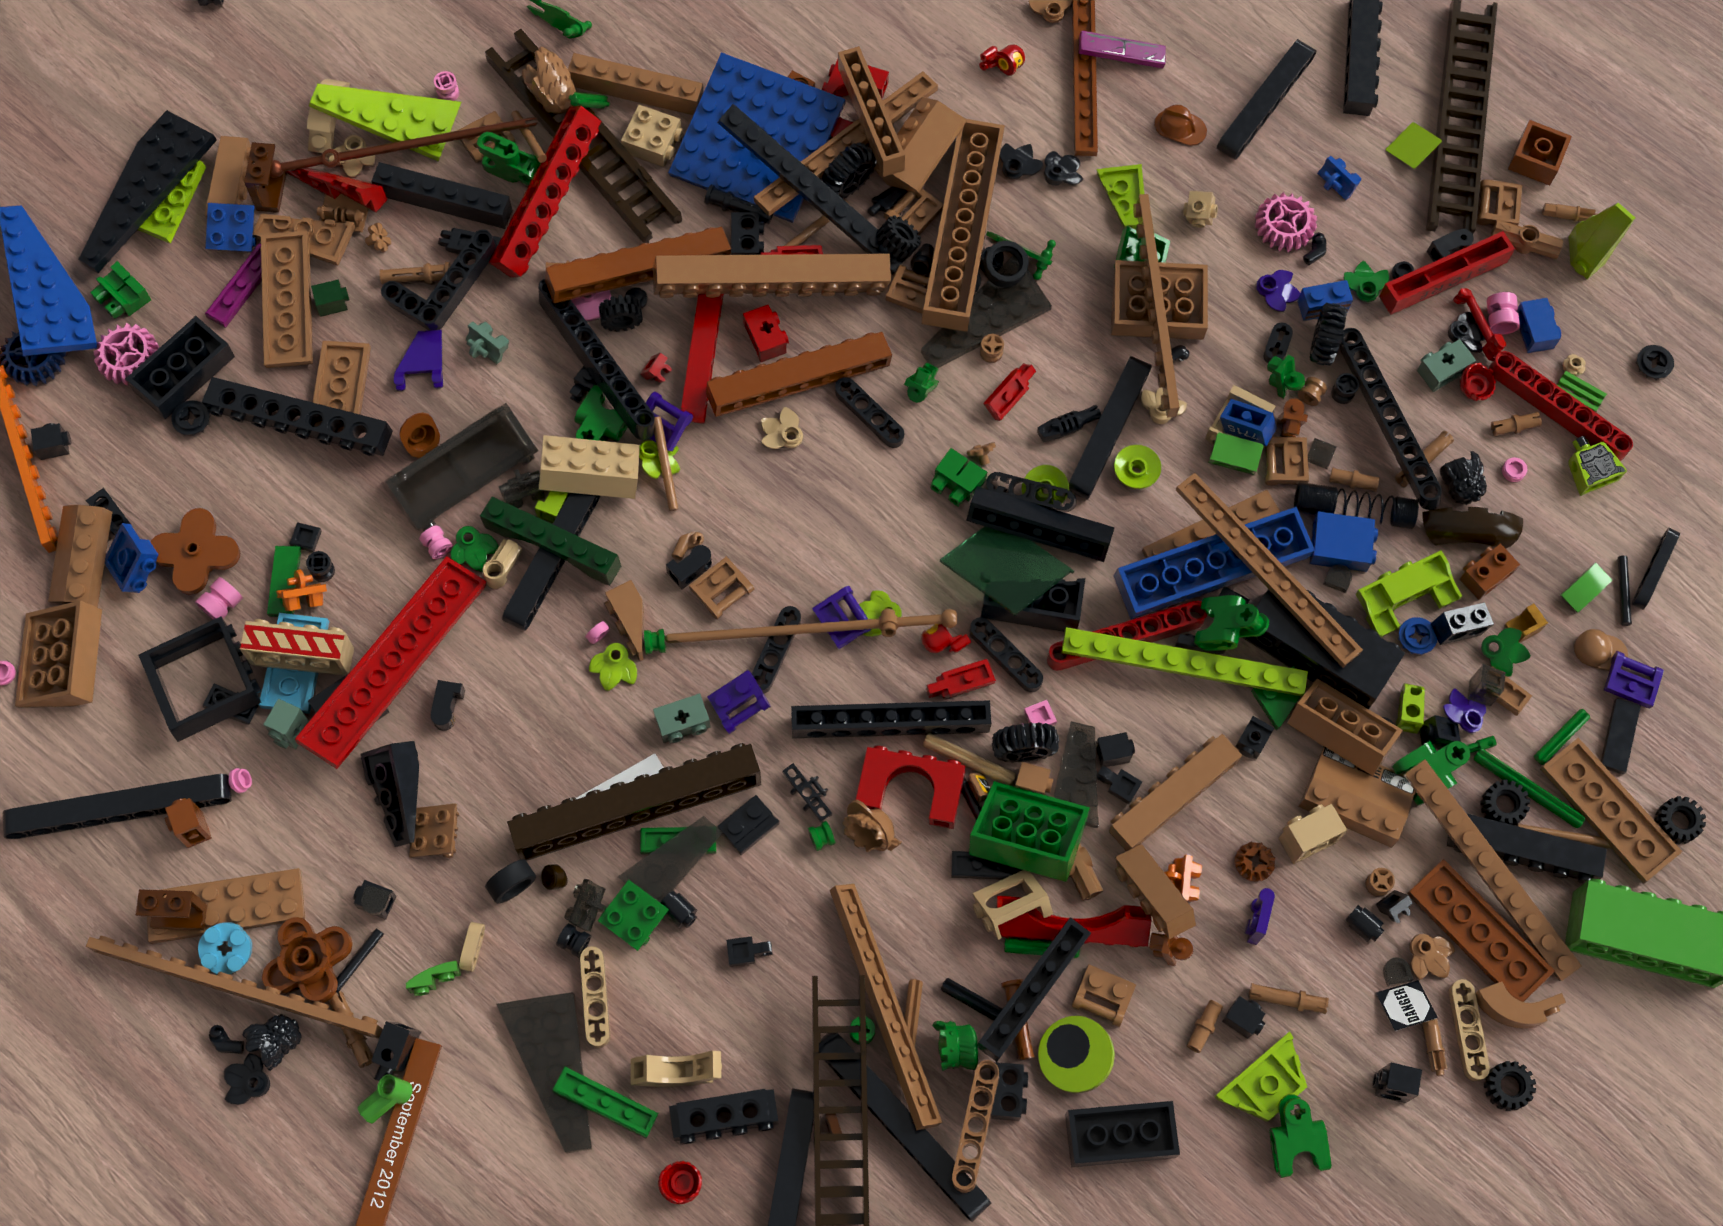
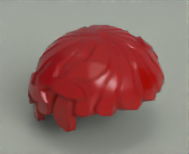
M1480 362L1466 367L1460 380L1463 394L1474 401L1490 398L1496 389V380L1494 375H1492L1493 370L1487 369Z
M677 1161L672 1163V1165L669 1164L662 1170L659 1176L658 1186L660 1193L672 1204H685L694 1200L699 1195L702 1187L700 1171L694 1165H691L690 1162Z

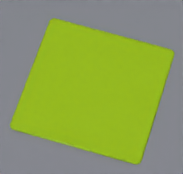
M1412 122L1386 148V151L1415 169L1442 140L1415 122Z

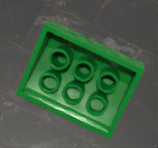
M994 781L970 834L969 855L1066 882L1075 861L1090 807Z

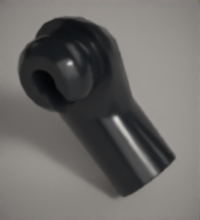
M221 1025L211 1027L209 1039L218 1052L243 1054L244 1041L230 1040Z

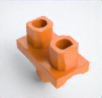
M301 569L295 570L294 577L287 578L288 586L296 585V587L277 590V598H282L285 611L301 609L299 596L306 595L308 607L323 605V592L327 591L326 584L318 583L306 586V583L313 582L312 575L304 576Z
M1186 854L1183 858H1175L1174 864H1169L1168 872L1164 873L1187 902H1194L1199 899L1200 890L1199 887L1191 886L1190 881L1191 878L1197 879L1200 877L1202 865L1192 861L1193 856Z

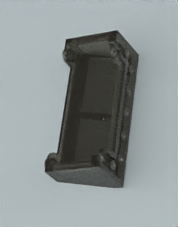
M505 403L392 475L381 484L414 529L419 530L422 528L425 531L436 524L434 519L510 468L519 463H522L524 466L534 460L533 454L538 452V449L508 404Z

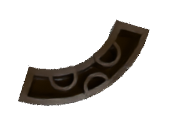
M1452 507L1422 512L1426 534L1435 546L1449 543H1480L1496 547L1501 543L1505 548H1509L1519 539L1523 529V518L1506 511H1501L1500 514L1489 513L1488 508L1468 507V511H1453Z

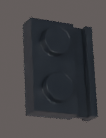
M755 795L719 824L718 829L732 846L738 850L739 854L742 855L778 826L780 821L775 818L767 806Z

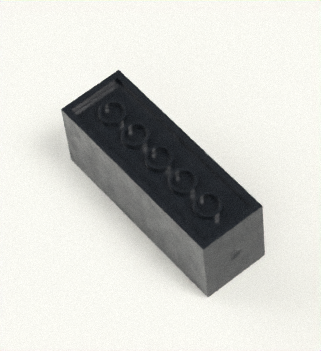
M1268 589L1257 605L1259 613H1263L1269 619L1268 629L1261 636L1241 638L1289 668L1294 666L1295 669L1308 671L1307 679L1313 683L1316 679H1319L1369 709L1388 682L1405 652L1397 644L1387 642L1376 631L1364 628L1358 624L1355 618L1343 615L1337 611L1335 606L1322 602L1311 591L1307 590L1363 649L1356 658L1342 668Z

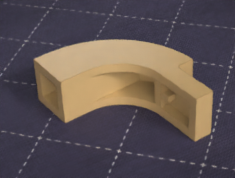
M325 79L320 83L341 87L350 86V82ZM311 107L307 121V129H309L308 151L323 153L327 149H333L337 118Z
M709 1051L679 1057L644 1055L631 1058V1085L674 1087L713 1083V1080L721 1078V1051Z

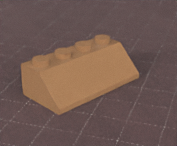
M922 97L897 134L905 153V171L883 177L878 163L874 169L887 185L919 193L967 122L966 119L940 101Z
M87 505L63 506L48 602L68 604L81 600L98 608L112 519L111 511L103 507Z
M1316 679L1297 703L1287 723L1372 776L1382 765L1403 731L1319 679Z

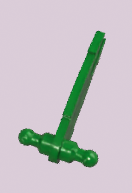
M541 0L530 1L543 8L544 11L530 5L526 6L535 16L541 17L551 26L562 31L563 36L569 39L583 36L586 30L592 27L590 21L581 22L570 16L569 12Z
M991 231L986 233V236L998 242L1008 240ZM1054 240L1047 242V247L1045 250H1042L1041 254L1021 246L1027 253V256L1038 260L1036 264L1037 270L1033 274L1035 280H1040L1043 271L1053 262L1051 260L1053 256L1052 250L1056 246Z

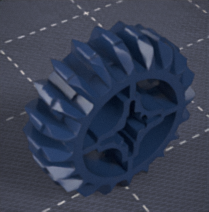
M11 331L13 337L5 338L7 345L1 346L3 353L0 354L1 365H4L6 368V374L13 378L15 382H22L26 386L31 382L37 387L39 381L46 384V378L48 377L55 379L53 373L61 372L60 365H65L64 357L67 356L66 352L23 356L19 332ZM17 364L28 365V368L19 367Z

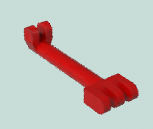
M1461 288L1453 298V301L1456 304L1467 303L1487 342L1482 350L1489 361H1493L1496 355L1506 347V342L1501 334L1492 333L1471 290Z

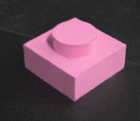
M1047 700L1024 708V713L1029 723L1040 722L1052 726L1057 723Z

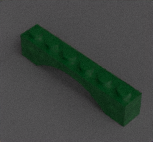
M493 496L480 515L486 529L505 538L522 540L543 548L569 562L587 576L608 586L611 585L622 567L618 554Z

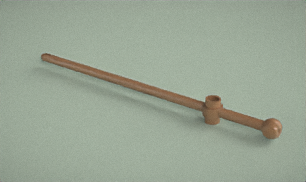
M884 609L881 611L879 619L672 633L665 636V641L667 643H682L878 628L883 636L892 637L896 634L898 627L943 624L946 628H953L957 625V612L953 609H947L942 614L897 617L894 610Z

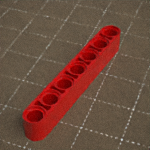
M698 294L681 405L683 412L688 411L693 415L691 423H705L708 405L706 386L707 382L712 378L724 294L714 298L706 297V294Z
M1508 351L1499 352L1492 361L1489 369L1493 370L1492 375H1494V379L1576 437L1585 436L1590 446L1600 442L1606 443L1619 461L1623 460L1632 449L1633 441L1629 435Z
M1192 601L1092 632L1123 637L1122 633L1128 632L1132 634V639L1152 643L1200 628L1208 614L1200 609L1201 601ZM1190 612L1199 613L1201 618L1192 617ZM1167 619H1175L1178 625H1171ZM1145 626H1153L1156 631L1149 632L1145 629ZM1063 641L1054 643L1050 647L1047 656V664L1056 671L1097 660L1061 653ZM1061 653L1065 659L1057 660L1053 654Z

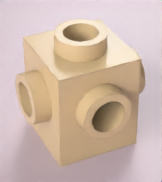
M1189 192V200L1185 202L1183 214L1186 216L1189 224L1198 228L1212 225L1213 218L1217 217L1218 211L1213 192Z

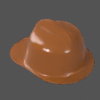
M1172 105L1159 113L1155 118L1154 125L1156 131L1161 136L1182 144L1198 145L1207 136L1205 123L1199 117L1191 114L1182 105Z
M416 413L410 416L400 428V439L411 456L417 458L425 457L431 454L439 444V430L433 418L427 413Z

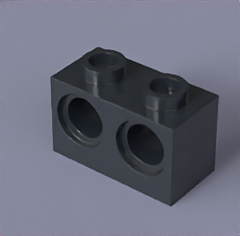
M731 212V255H760V253H764V241H759V235H764V221H759V212ZM745 227H751V229H749V230H746V229H743V228H745ZM745 247H751L752 249H750V250H745V249H743V248H745Z
M1485 602L1445 611L1431 623L1440 645L1481 636L1494 625Z
M994 1062L999 1069V1081L990 1119L1019 1121L1021 1114L1026 1115L1027 1098H1022L1023 1088L1028 1086V1072H1024V1064ZM991 1069V1073H990V1080H991V1079L994 1077V1075H995V1073H994V1071H993L992 1069ZM1007 1072L1014 1074L1016 1083L1013 1085L1006 1084L1002 1079V1075ZM1003 1099L1012 1100L1015 1109L1013 1111H1005L1001 1107V1101Z
M1392 1062L1374 1075L1372 1086L1376 1088L1375 1096L1402 1103L1409 1102L1419 1095L1422 1069Z

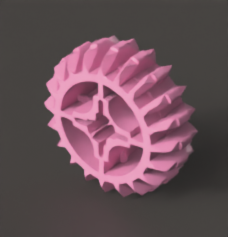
M1284 192L1280 197L1274 194L1271 199L1267 198L1259 206L1256 213L1255 228L1258 229V236H1263V243L1269 241L1270 248L1274 247V245L1278 246L1279 251L1282 248H1286L1289 252L1292 247L1298 250L1301 245L1305 247L1308 241L1312 239L1317 228V216L1313 215L1314 208H1308L1309 201L1303 203L1302 196L1296 199L1293 193L1289 197ZM1275 213L1274 221L1270 222L1269 216ZM1302 223L1303 229L1297 232V225Z
M126 323L124 328L117 325L115 331L108 329L107 336L101 335L102 342H97V350H94V356L96 357L94 362L99 372L107 380H113L117 385L122 381L123 384L128 386L125 378L159 349V345L147 329H141L137 324L131 327L130 324ZM138 343L144 345L143 353L138 351ZM111 356L116 358L115 366L110 364Z

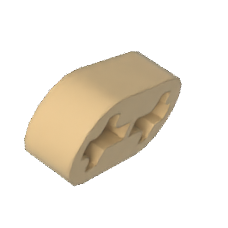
M470 923L460 957L459 969L474 971L484 937L485 924Z

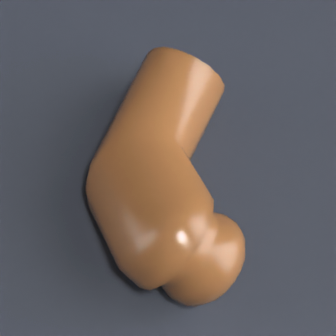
M691 532L682 535L675 546L672 557L677 560H683L687 550L704 542L703 534Z

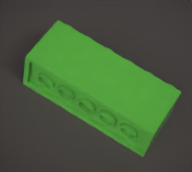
M1600 879L1588 880L1573 891L1565 944L1570 951L1711 988H1716L1723 984V911H1708L1707 907L1702 905H1684L1682 901L1674 898H1667L1666 900L1657 898L1656 894L1651 892L1637 893L1631 891V888L1627 886L1617 885L1614 887L1606 885V882Z

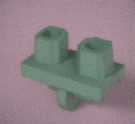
M471 322L468 325L469 333L466 337L467 345L471 347L469 355L473 358L481 355L484 358L488 357L496 364L500 363L503 353L508 349L509 340L503 335H499L496 338L492 337L493 329L487 322L479 325Z

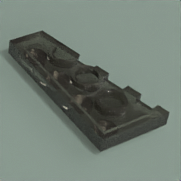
M1071 721L1053 797L1090 807L1085 825L1098 828L1095 727Z
M703 816L618 877L625 884L628 880L632 881L658 902H661L668 893L676 889L723 832Z

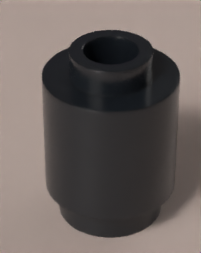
M674 890L668 893L660 902L669 909L666 916L679 928L683 926L688 928L697 919L695 915L697 909L682 894H677Z
M1357 905L1345 919L1350 924L1349 927L1366 942L1370 939L1375 942L1384 932V929L1381 928L1384 923L1366 907L1362 908Z

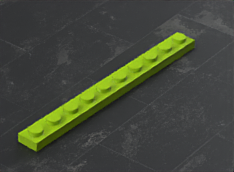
M1068 627L1065 628L1061 653L1301 697L1304 696L1308 671Z

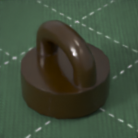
M550 864L543 868L541 880L547 890H557L566 887L568 878L562 867L558 864Z

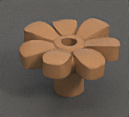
M379 222L369 226L368 231L371 235L365 238L366 244L368 246L374 245L377 251H387V246L391 245V239L386 237L388 233Z
M995 442L983 446H974L973 449L967 451L968 457H979L981 465L990 463L987 454L996 447Z

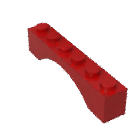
M997 896L996 908L1005 906L1022 897ZM1123 905L1115 911L1101 916L1073 919L1091 932L1084 944L1091 942L1103 943L1109 946L1117 944L1130 947H1148L1152 920L1151 915H1146L1141 906ZM1035 908L998 925L1001 936L1005 938L1025 937L1031 940H1054L1069 918L1055 915L1044 918L1038 909Z

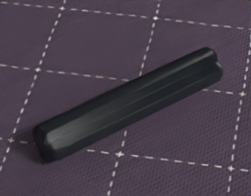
M946 978L941 986L942 992L993 1021L1002 1011L1001 1007L950 978Z

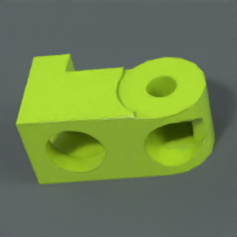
M550 491L545 502L538 500L535 506L536 516L553 523L570 493Z
M1406 683L1402 685L1398 718L1395 726L1404 732L1417 734L1424 723V687Z

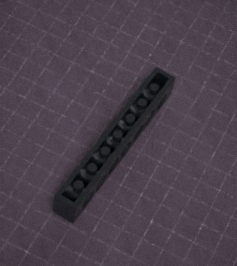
M215 377L211 378L202 400L208 412L214 416H229L232 420L243 423L245 420L259 428H265V426L272 427L275 431L283 434L287 432L295 433L299 438H314L325 445L337 444L342 449L348 451L357 449L368 456H374L375 454L384 456L393 432L387 421ZM253 405H256L254 409L250 410ZM278 410L275 415L271 416L274 411ZM300 416L298 420L293 421L295 417ZM322 421L319 426L314 427L317 422ZM344 427L341 432L336 433L339 428ZM366 433L364 437L358 438L360 434Z
M990 700L791 706L792 739L927 735L928 733L932 735L989 733L992 724Z

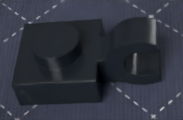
M584 366L574 377L575 385L570 390V394H572L570 399L579 403L587 391L589 392L594 385H597Z
M1102 766L1095 777L1099 781L1111 785L1107 792L1127 804H1130L1142 784L1141 780L1123 769L1117 775L1105 766Z
M752 936L726 940L730 967L755 964V956L773 955L770 941L753 944Z

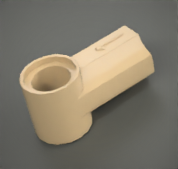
M503 539L491 560L484 564L483 574L485 581H487V586L490 588L499 589L506 584L507 575L522 552V547L517 545L516 542L510 539ZM492 572H500L496 577L489 576Z

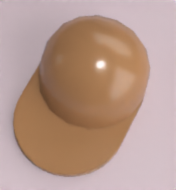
M1599 629L1584 631L1574 644V652L1583 664L1602 670H1610L1611 659L1616 651L1625 654V657H1628V650L1620 639L1606 635Z

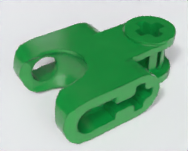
M484 132L477 140L479 152L485 155L482 159V166L486 172L508 182L521 181L529 186L540 165L535 155L518 150L516 143L491 132ZM487 141H492L495 143V147L492 149L483 144ZM493 161L495 165H489L488 163Z
M597 385L591 388L576 412L574 421L581 425L576 432V438L606 441L609 438L618 442L628 427L615 409H606L602 406L605 401V395Z
M1226 595L1203 598L1200 609L1209 617L1214 618V621L1207 629L1196 632L1194 644L1205 651L1235 649L1238 646L1239 638L1257 637L1264 634L1269 627V619L1263 613H1259L1258 608L1253 604H1245V599L1239 596Z
M1431 741L1394 762L1391 766L1396 774H1400L1410 770L1425 759L1447 789L1457 784L1451 772L1469 760L1470 750L1465 743L1454 741L1436 751ZM1455 753L1457 757L1453 758L1451 754ZM1417 793L1414 794L1413 800L1416 805H1423L1424 802Z
M1295 1094L1285 1095L1278 1104L1281 1126L1269 1129L1276 1173L1280 1178L1291 1176L1293 1173L1294 1157L1303 1151L1310 1152L1314 1166L1320 1171L1330 1170L1332 1166L1327 1131L1323 1120L1312 1121L1311 1109L1305 1100H1302ZM1294 1105H1297L1299 1108L1295 1109V1114H1292L1290 1111L1294 1110Z

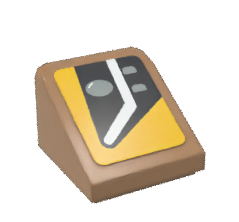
M979 773L969 774L967 782L978 803L986 800L991 789L986 777Z

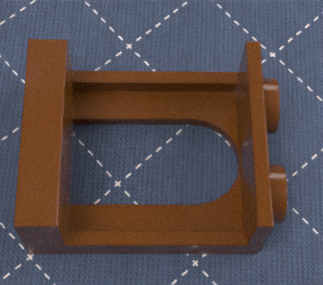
M256 142L251 144L244 183L257 211L280 212L287 173L283 172L278 178L270 177L275 144Z
M139 889L135 915L151 917L150 927L152 929L204 931L207 905L192 891Z

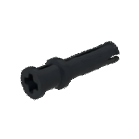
M712 184L707 190L704 199L705 204L711 203L722 207L723 211L759 212V221L770 224L773 214L768 216L758 205L735 197L731 191L719 190Z

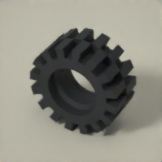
M890 216L877 233L879 242H883L882 246L884 248L887 247L889 253L893 252V256L897 257L899 255L900 259H908L921 244V237L917 235L919 232L914 230V226L912 224L909 225L906 219L903 221L900 216Z
M618 295V298L612 296L610 300L605 299L604 303H600V320L604 329L609 331L615 329L616 332H620L621 329L628 331L627 328L632 330L643 321L640 300L634 296L631 298L630 295L625 297Z
M1507 780L1495 782L1482 795L1483 799L1480 801V805H1483L1481 812H1486L1487 814L1484 818L1517 825L1526 817V813L1530 810V807H1528L1530 799H1526L1527 791L1522 792L1523 786L1521 785L1518 787L1514 786L1516 783L1514 781L1507 783ZM1499 796H1508L1513 801L1514 809L1512 812L1505 813L1497 807L1496 800Z
M1677 796L1674 799H1669L1659 807L1660 809L1655 814L1658 816L1654 818V821L1659 823L1664 832L1678 845L1682 842L1686 844L1694 840L1704 831L1702 828L1706 826V822H1702L1706 815L1700 814L1703 808L1701 806L1696 808L1695 805L1698 802L1695 800L1689 802V797L1681 799V796ZM1674 812H1681L1687 817L1689 825L1686 829H1679L1672 822V814Z
M1505 1061L1493 1067L1488 1076L1485 1077L1487 1082L1484 1083V1088L1488 1090L1485 1093L1486 1097L1490 1096L1492 1098L1490 1102L1492 1104L1496 1103L1498 1105L1497 1108H1505V1111H1515L1526 1106L1534 1098L1532 1094L1536 1093V1088H1533V1085L1536 1084V1081L1531 1079L1530 1076L1533 1074L1531 1071L1527 1072L1525 1070L1527 1068L1525 1065L1519 1066V1062L1514 1061L1510 1063V1061ZM1511 1076L1517 1080L1519 1091L1515 1096H1509L1503 1092L1501 1088L1503 1077Z

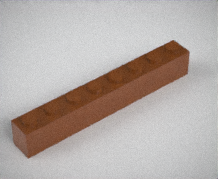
M710 227L704 231L689 232L679 237L664 238L654 243H642L637 247L621 248L615 252L599 253L594 257L586 259L578 258L569 263L553 264L546 268L545 282L553 303H558L653 280V264L656 256L730 255L731 247L722 227Z
M871 332L854 340L846 339L837 345H825L816 351H804L792 358L784 357L771 364H759L750 370H738L726 377H715L707 382L706 395L713 413L717 417L837 382L843 377L851 378L888 367L892 359V352L883 332Z

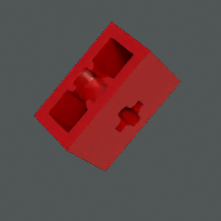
M769 304L743 313V325L760 362L786 354V344L789 343L785 330L781 331L779 328L780 320L777 312H772Z

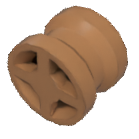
M988 334L982 339L980 356L984 361L995 363L1002 358L1004 349L1003 339L996 334Z
M1308 377L1305 381V387L1299 390L1298 397L1308 405L1317 406L1321 400L1320 396L1326 393L1327 386L1318 378Z
M1377 868L1366 878V889L1371 895L1382 897L1394 887L1395 877L1390 870Z

